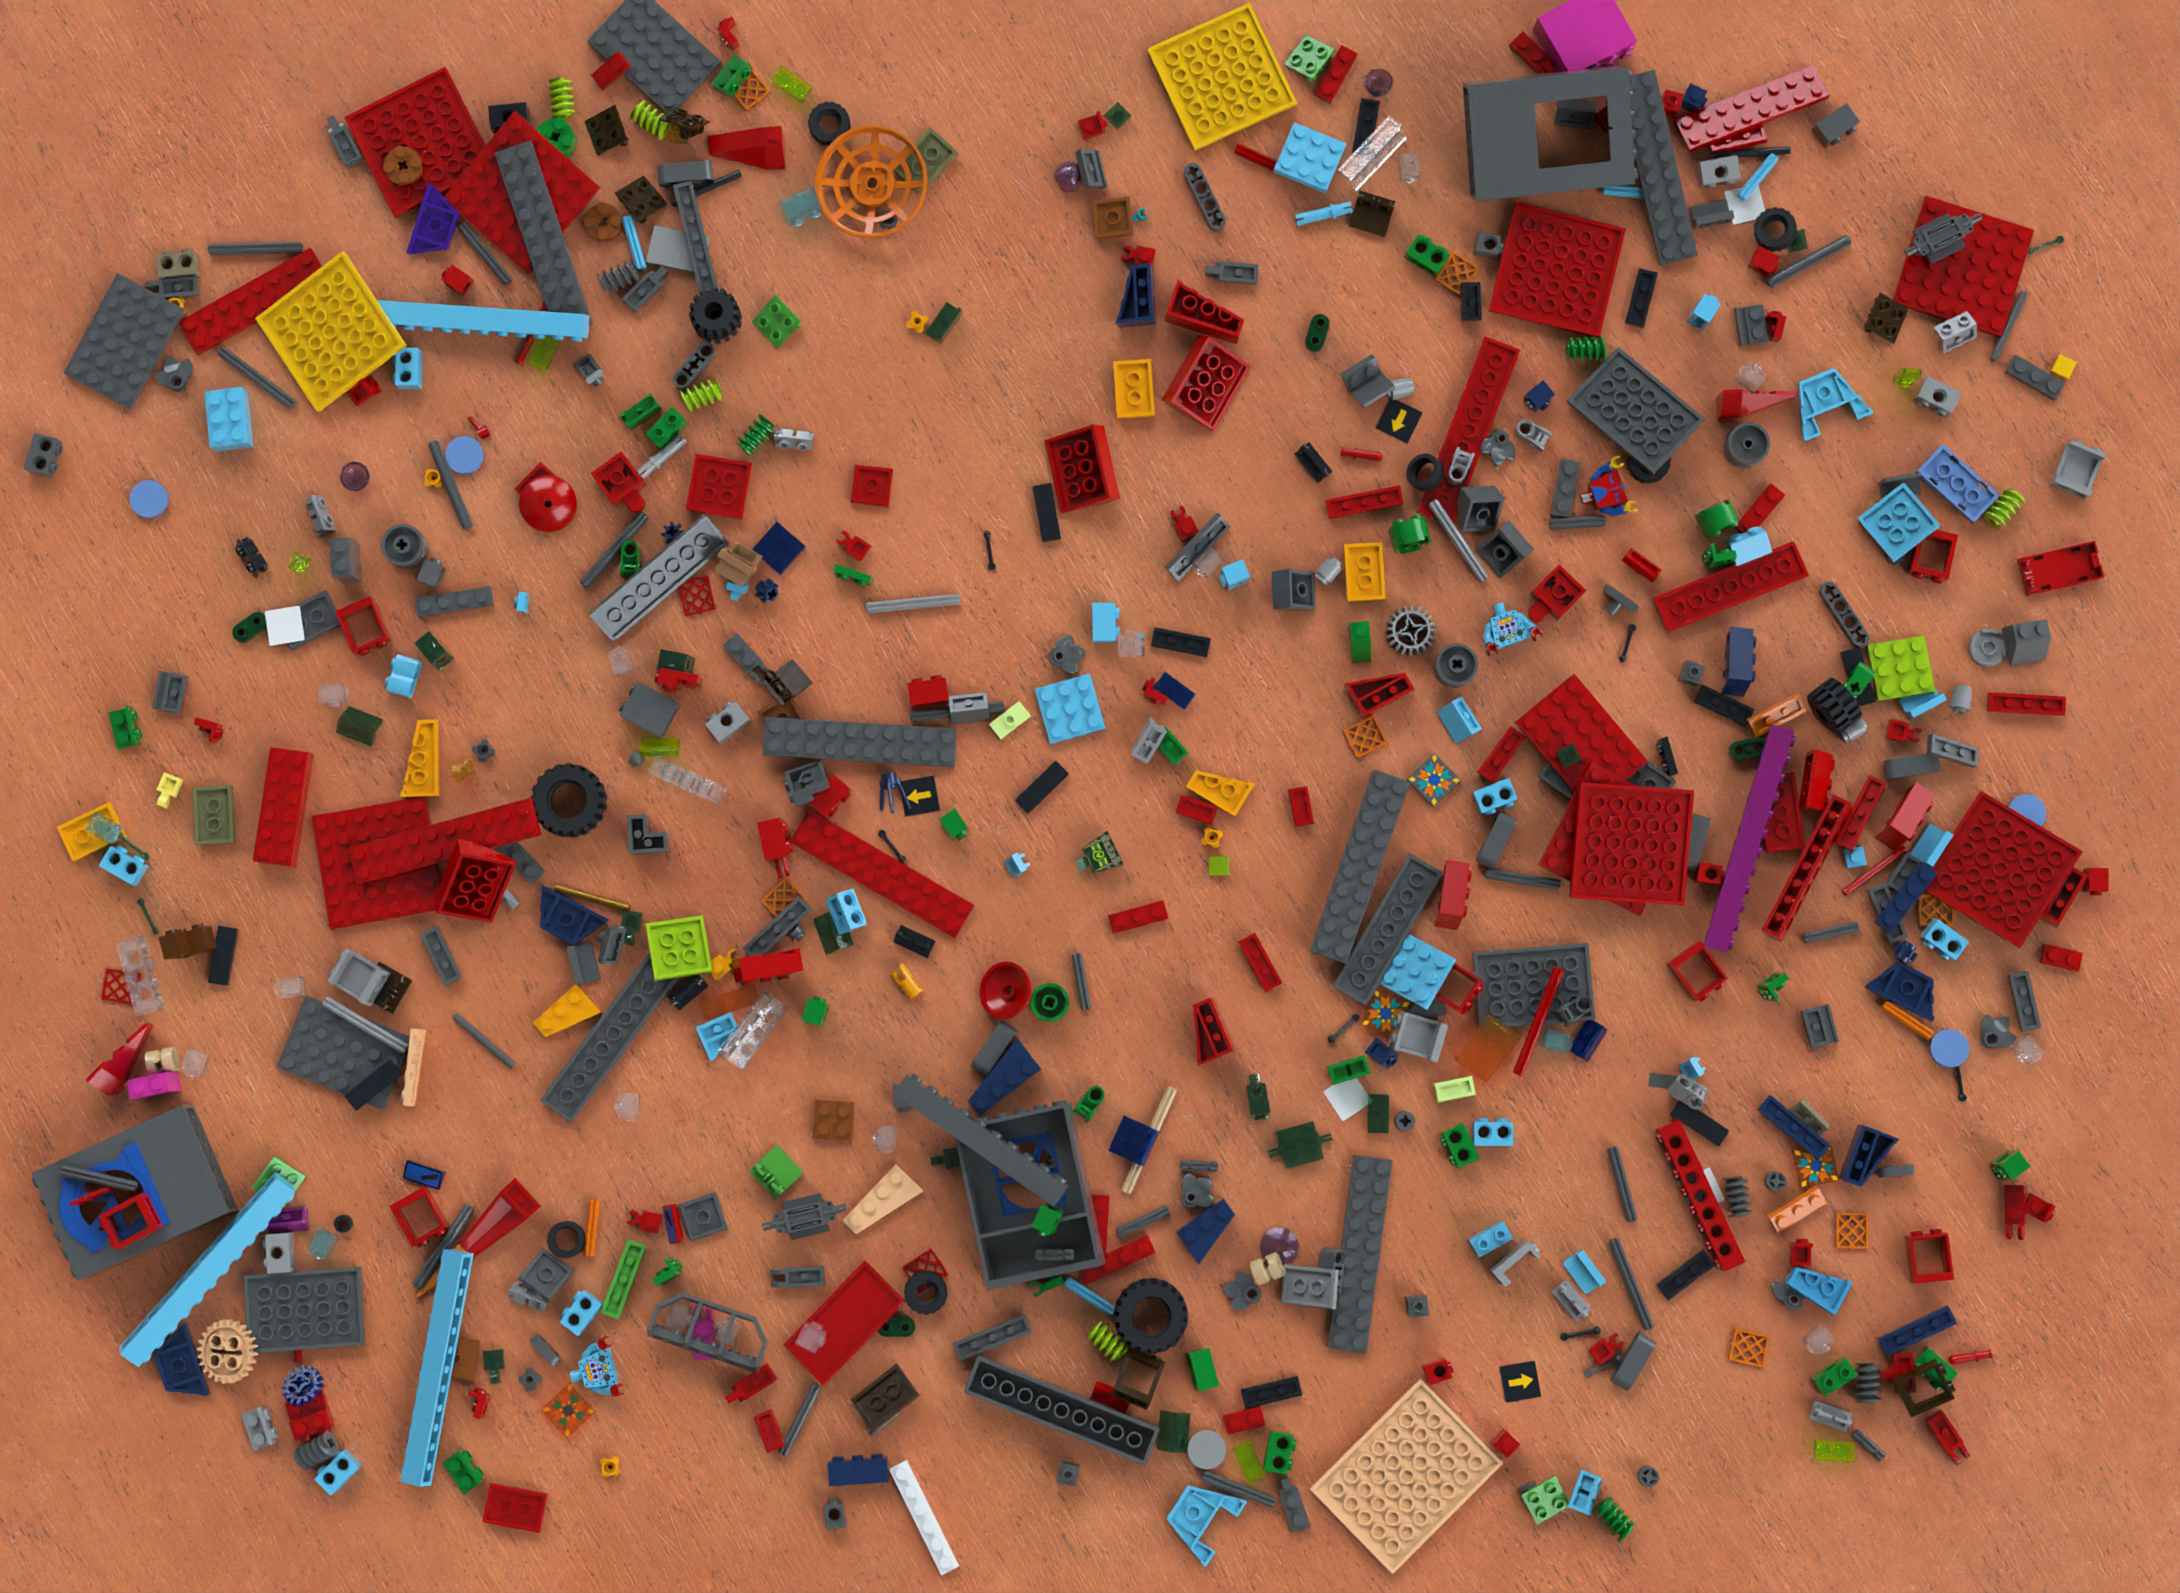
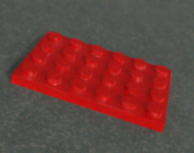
M1572 674L1514 722L1573 793L1589 762L1626 780L1648 763V760L1575 674Z

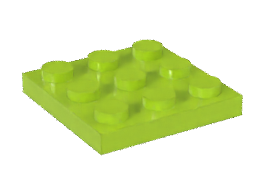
M1924 636L1866 646L1870 668L1876 671L1872 679L1877 702L1935 692Z
M703 915L645 924L654 981L712 972Z

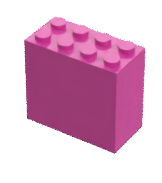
M1569 0L1538 17L1533 27L1535 35L1545 52L1552 59L1551 63L1557 69V72L1611 67L1615 64L1614 61L1620 58L1624 60L1629 57L1637 42L1635 35L1614 0Z

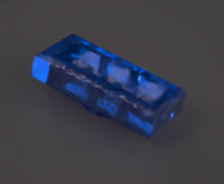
M1164 672L1154 686L1156 690L1168 696V699L1183 710H1185L1196 695L1166 672Z

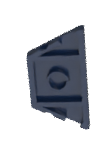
M544 885L541 886L540 928L576 945L608 922L609 919Z
M1899 961L1864 987L1930 1022L1934 1020L1933 978Z
M187 1323L182 1324L168 1338L165 1344L154 1353V1357L166 1391L207 1396L210 1394L202 1367L199 1365L200 1361L197 1358L198 1355Z

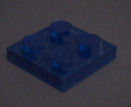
M776 522L752 550L763 556L762 560L779 575H782L806 546L781 524Z
M1124 1115L1108 1151L1144 1167L1160 1131Z

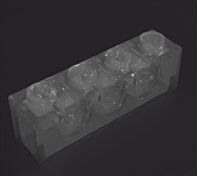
M655 756L648 771L650 775L718 806H721L728 791V788L658 756Z
M135 936L115 942L135 1016L142 1017L162 1011L164 999L158 992L159 981L153 974L154 963L147 952L149 950L147 940L143 936ZM138 952L140 959L135 963L133 955ZM140 971L145 973V978L142 981L138 979ZM146 989L150 992L148 999L143 997V992Z
M764 990L718 1052L728 1061L743 1069L789 1007Z

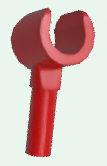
M472 416L468 418L482 439L491 435L486 425L480 428Z

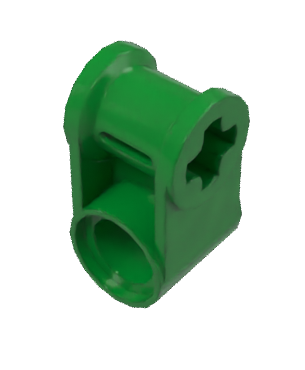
M626 541L621 547V578L632 576L641 568V548L634 541ZM634 545L636 548L635 553L628 555L627 548Z
M1859 661L1844 686L1850 692L1851 686H1854L1855 692L1851 693L1856 698L1872 680L1876 671Z
M1098 1085L1090 1087L1073 1109V1112L1085 1118L1087 1123L1104 1099L1105 1092L1103 1088ZM1094 1089H1098L1101 1092V1098L1098 1100L1091 1098L1090 1093Z

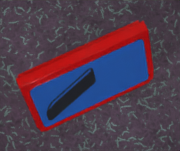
M678 1205L663 1206L669 1243L683 1242L684 1238Z

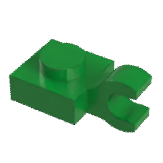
M1062 1275L1046 1277L1047 1281L1044 1283L1032 1282L1029 1285L1030 1287L1035 1285L1039 1287V1291L1033 1294L1034 1297L1040 1296L1043 1292L1063 1284L1064 1279Z

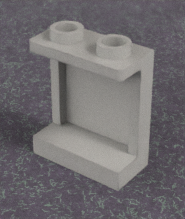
M2071 440L2064 447L2049 485L2085 500L2091 496L2093 491L2091 489L2102 460L2106 458V454L2102 453V450L2099 448L2085 446V443L2082 441Z
M346 949L340 954L336 967L330 971L327 982L355 997L360 1003L372 1006L391 973L357 952Z
M1400 1010V1014L1396 1015L1394 1021L1395 1031L1391 1033L1389 1038L1390 1048L1438 1062L1448 1025L1441 1021Z
M1522 1240L1488 1270L1500 1285L1506 1287L1511 1281L1504 1272L1528 1252L1532 1257L1539 1259L1541 1257L1538 1254L1540 1249L1534 1242Z

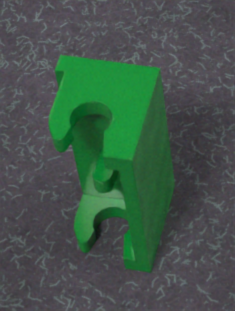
M650 393L647 397L619 415L630 431H632L662 409Z
M1201 1348L1185 1353L1195 1391L1200 1392L1218 1387L1219 1382L1210 1348Z

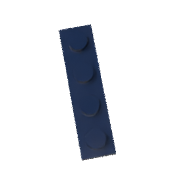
M1923 861L1920 862L1875 919L1874 923L1888 934H1891L1938 873Z
M1771 1095L1757 1109L1759 1113L1817 1161L1831 1146Z
M1946 1305L1878 1337L1877 1340L1884 1355L1889 1356L1957 1323L1949 1306Z

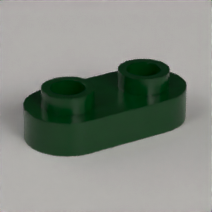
M1323 314L1315 315L1308 329L1305 346L1311 352L1320 351L1326 339L1330 322L1328 317ZM1317 321H1323L1324 325L1318 326ZM1313 338H1316L1318 340V343L1313 344L1311 340Z
M254 612L233 628V637L241 643H246L266 630L265 614ZM260 618V623L256 625L255 620ZM244 629V635L240 636L239 631Z
M1758 737L1736 741L1730 745L1729 755L1734 760L1761 757L1765 740ZM1755 744L1760 746L1759 751L1754 749ZM1740 748L1741 754H1737L1735 749Z
M891 1317L886 1322L890 1326L889 1330H884L881 1327L877 1332L884 1337H908L913 1334L916 1325L910 1317ZM904 1323L909 1325L907 1331L902 1329Z

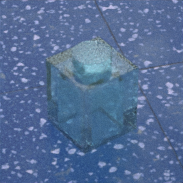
M95 813L86 830L114 844L123 827L111 819Z
M1546 1029L1542 1049L1567 1053V1050H1571L1573 1039H1570L1571 1034Z
M324 1228L318 1229L307 1250L312 1252L311 1256L318 1260L329 1258L339 1237Z

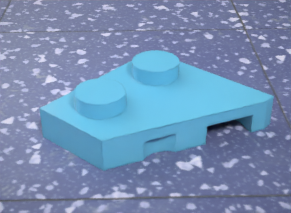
M732 1012L696 1026L710 1062L716 1058L739 1030Z

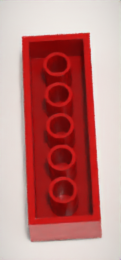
M270 747L253 854L254 862L296 868L314 754Z

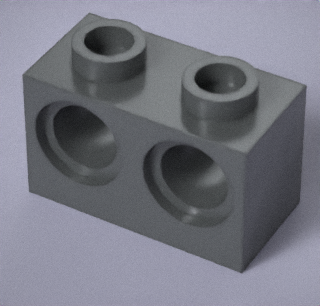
M34 433L24 470L52 478L53 474L57 471L58 465L56 462L58 456L61 455L63 450L62 442L57 438ZM51 443L50 449L45 451V445ZM42 461H45V467L43 469H39L40 463Z

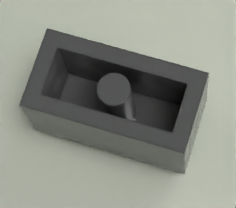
M1846 103L1817 123L1812 130L1825 148L1830 144L1833 147L1842 140L1840 137L1845 134L1849 136L1857 130L1856 126L1860 121Z

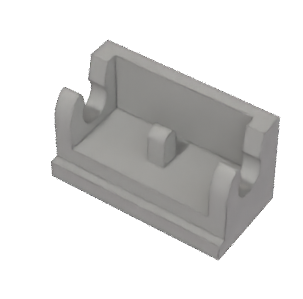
M1149 717L1130 749L1131 755L1148 764L1167 732L1164 725L1156 724L1155 720Z

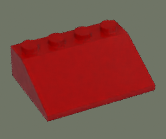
M1198 335L1161 401L1211 431H1215L1251 366L1211 337Z
M1092 424L1045 440L1061 514L1107 504L1120 499L1103 425Z
M458 839L434 897L436 913L492 923L516 866V861L477 842Z

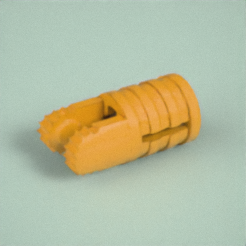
M901 963L898 968L905 977V980L895 970L891 971L890 975L898 986L901 987L908 999L912 1000L923 992V989L913 978L907 967Z

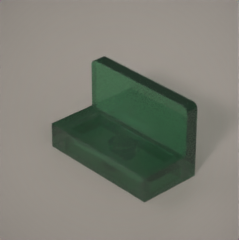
M946 302L926 331V335L942 345L962 316V309L959 307L955 308Z
M348 706L338 718L336 733L372 747L375 743L376 731L381 726L383 720Z
M830 912L813 919L826 955L854 945L850 932L839 935Z
M1368 1094L1367 1133H1389V1094Z
M1160 1411V1430L1157 1440L1158 1450L1172 1453H1187L1191 1413Z

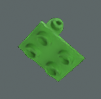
M1305 35L1284 65L1305 75V79L1308 82H1312V80L1315 81L1318 72L1323 70L1322 67H1325L1327 61L1332 58V53L1335 49Z
M775 294L752 322L779 348L794 330H798L801 327L800 323L802 321Z
M778 1145L749 1171L775 1200L804 1173Z
M273 1157L251 1189L258 1192L276 1172L293 1184L296 1191L306 1176L284 1163V1160L280 1157Z
M1556 1476L1521 1494L1529 1513L1537 1525L1568 1508L1569 1501Z

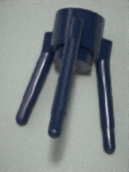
M895 772L882 774V781H879L880 810L883 811L884 791L887 790L890 812L894 813L892 790L896 789V785L907 809L911 810L901 785V779L896 777Z

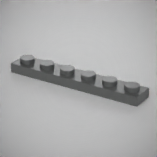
M692 181L673 185L699 293L702 295L701 291L705 289L707 293L711 292V288H716L719 291Z

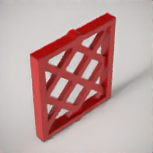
M709 576L692 578L678 587L685 617L716 610ZM699 580H705L702 586L698 585L696 582ZM692 583L689 589L683 587V585ZM706 583L708 584L709 591L704 588ZM694 585L700 588L697 594L691 591ZM682 589H684L685 591H687L686 594L684 595V597H683ZM702 590L708 593L705 599L699 596ZM689 593L695 596L692 602L686 599ZM709 596L711 597L712 604L707 601ZM697 598L703 601L700 607L694 604ZM685 602H687L688 604H690L689 607L687 608V610H686ZM705 603L711 606L709 609H702ZM692 606L698 609L696 612H689Z
M106 968L101 1000L137 1004L141 973ZM113 972H120L121 974L116 977ZM126 973H127V974H135V975L132 976V977L129 979V977L126 975ZM108 974H111L114 979L108 983ZM124 975L127 981L121 984L118 979ZM137 977V985L135 986L132 980ZM116 981L119 987L114 990L111 984ZM130 983L133 988L127 992L124 986ZM109 987L112 992L106 996L105 991ZM122 989L125 994L119 998L116 992ZM135 990V998L132 999L129 994ZM114 994L117 999H110L109 997ZM127 996L130 1001H125L122 999Z
M111 1187L98 1189L69 1204L70 1206L82 1205L113 1190Z
M932 1248L902 1267L908 1278L911 1276L907 1269L914 1270V1273L921 1270L927 1271L928 1263L935 1264L934 1271L931 1272H936L937 1266L940 1265L944 1272L936 1273L941 1275L942 1278L949 1275ZM927 1254L926 1260L920 1259L921 1257ZM930 1254L934 1255L936 1262L929 1261ZM916 1261L915 1267L909 1266L910 1264ZM919 1261L926 1262L925 1269L918 1268ZM922 1283L921 1288L917 1287V1291L920 1294L932 1285L929 1284L923 1288L924 1283Z

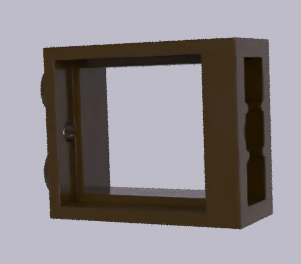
M1129 1348L1111 1396L1147 1410L1165 1362L1161 1361V1358L1157 1356H1149ZM1130 1359L1157 1369L1148 1395L1121 1384Z
M1936 1358L1893 1376V1382L1911 1417L1955 1399L1953 1392L1956 1389L1951 1380L1947 1381L1945 1377L1947 1371L1943 1363L1939 1364ZM1935 1368L1946 1391L1915 1404L1904 1381Z

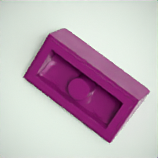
M307 1206L282 1209L278 1216L270 1219L267 1229L271 1234L308 1230Z

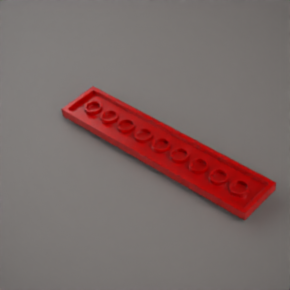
M1486 336L1484 337L1438 456V460L1444 466L1445 474L1443 481L1434 490L1424 493L1417 513L1438 520L1429 507V503L1437 499L1454 524L1458 514L1457 500L1461 487H1468L1481 454V444L1488 436L1520 349ZM1457 447H1460V450L1470 454L1473 452L1475 455L1462 483L1454 486L1447 481V473ZM1452 472L1453 478H1461L1459 472Z
M527 798L348 847L357 885L449 861L458 839L477 842L489 849L541 836L533 799Z
M808 809L790 840L795 846L953 938H956L975 906Z

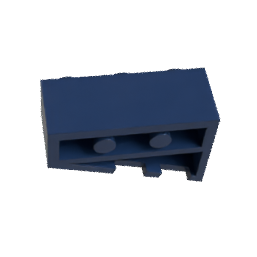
M1150 263L1131 265L1116 324L1119 328L1157 325L1154 269Z
M1730 627L1727 633L1724 658L1726 659V670H1723L1725 685L1721 688V694L1744 697L1751 682L1755 680V671H1752L1756 661V654L1753 653V648L1756 646L1754 629Z
M1857 1125L1838 1179L1862 1187L1877 1168V1165L1886 1157L1889 1150L1899 1139L1870 1127Z
M1222 1198L1176 1231L1198 1264H1200L1235 1214L1225 1199Z

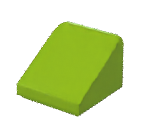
M1229 856L1209 857V876H1229Z

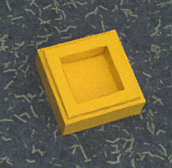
M2059 354L2050 372L2068 380L2077 362Z

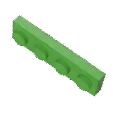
M631 1239L627 1240L600 1313L618 1320L620 1319L647 1245Z

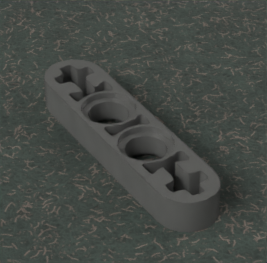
M1190 163L1184 170L1185 179L1209 228L1214 232H1220L1225 228L1226 219L1200 166L1196 163ZM1191 168L1193 171L1197 170V181L1194 184H1192V182H1194L1195 180L1193 175H1188ZM1204 185L1206 192L1203 194L1197 193L1195 190L1196 186ZM1211 201L1215 207L1208 211L1203 205L1205 202ZM1216 211H1218V213L1215 214L1217 220L1222 221L1220 223V227H1218L1217 225H1213L1214 218L1212 215Z
M1833 582L1822 584L1819 588V594L1851 644L1856 648L1866 646L1869 642V635L1837 585ZM1826 587H1831L1833 589L1831 591L1832 596L1835 597L1837 595L1839 598L1830 602L1829 600L1832 599V596L1829 593L1825 594ZM1835 602H1841L1844 605L1842 612L1834 609ZM1846 618L1854 620L1852 628L1845 626L1844 621ZM1857 627L1859 628V630L1856 631V633H1857L1859 636H1861V635L1864 636V639L1862 640V642H1858V643H1857L1856 640H1855V639L1858 638L1857 635H1856V633L1854 632L1852 635H1851V633H1850L1851 631L1855 630Z

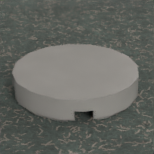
M1991 628L1982 629L1970 639L1968 645L1969 654L1978 665L1984 667L1995 666L2007 655L2004 638L1997 630Z
M1206 1429L1198 1431L1191 1437L1188 1442L1187 1451L1194 1465L1208 1470L1222 1463L1226 1454V1446L1223 1438L1218 1433Z

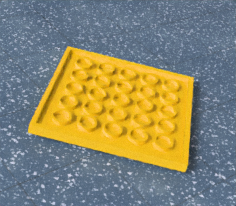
M1250 3L1147 48L1151 61L1194 151L1297 105V101Z
M343 251L255 318L316 412L322 411L351 389L358 381L368 376L407 346L347 254Z

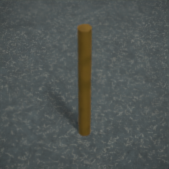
M556 884L554 890L555 892L629 912L631 906L630 904Z

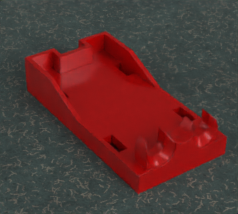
M2096 541L2017 559L2026 596L2105 578L2098 558L2099 553ZM2077 548L2079 550L2076 552H2071V549ZM2040 556L2042 558L2040 560L2034 561L2035 557ZM2086 577L2085 580L2078 581V578ZM2049 585V589L2041 590V587Z

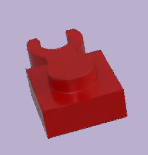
M1137 245L1136 250H1133L1130 246L1123 247V250L1128 251L1130 254L1128 256L1122 255L1121 260L1130 261L1132 259L1134 260V265L1150 263L1153 267L1156 249Z
M1181 505L1180 510L1182 513L1176 515L1171 510V516L1178 521L1174 524V527L1183 542L1194 537L1199 531L1192 517H1185V508Z
M842 531L841 533L846 536V540L842 542L836 539L837 544L847 546L845 552L862 562L872 546L856 535L852 540L846 531Z
M1890 719L1885 738L1903 743L1908 738L1911 742L1917 743L1920 739L1914 738L1913 733H1920L1922 729L1917 727L1908 729L1909 723Z
M635 1210L629 1211V1214L635 1215V1220L627 1221L628 1225L638 1223L640 1224L639 1230L659 1233L663 1214L643 1210L642 1215H640Z
M1613 1333L1609 1337V1341L1602 1338L1587 1348L1599 1366L1615 1355L1612 1349L1621 1348L1624 1345L1623 1341L1618 1344L1614 1343L1618 1333Z

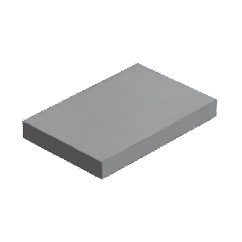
M654 225L646 263L694 273L685 232ZM706 236L707 245L709 247L710 237Z
M1284 1264L1285 1276H1283L1281 1303L1336 1309L1339 1270Z

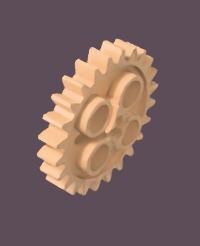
M233 1319L227 1321L220 1320L219 1322H214L213 1326L207 1327L208 1332L202 1333L205 1339L198 1341L202 1344V1347L197 1348V1350L201 1351L202 1354L198 1355L197 1358H202L203 1360L199 1364L200 1366L205 1365L203 1372H210L208 1378L215 1377V1382L221 1381L222 1384L234 1383L235 1381L242 1380V1377L248 1376L247 1371L253 1370L250 1364L257 1362L253 1359V1356L258 1355V1353L254 1352L253 1349L258 1347V1345L252 1344L256 1338L249 1337L252 1331H245L247 1325L240 1326V1321L234 1322ZM213 1349H225L226 1351H241L242 1354H230L229 1352H214Z

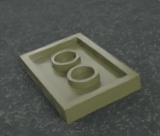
M931 127L914 144L925 162L927 187L958 155V152ZM911 152L905 158V161L910 169L912 181L922 180L920 164L915 154ZM900 164L894 172L906 181L904 169ZM913 188L919 195L921 194L922 188Z
M233 785L193 787L195 845L236 843Z

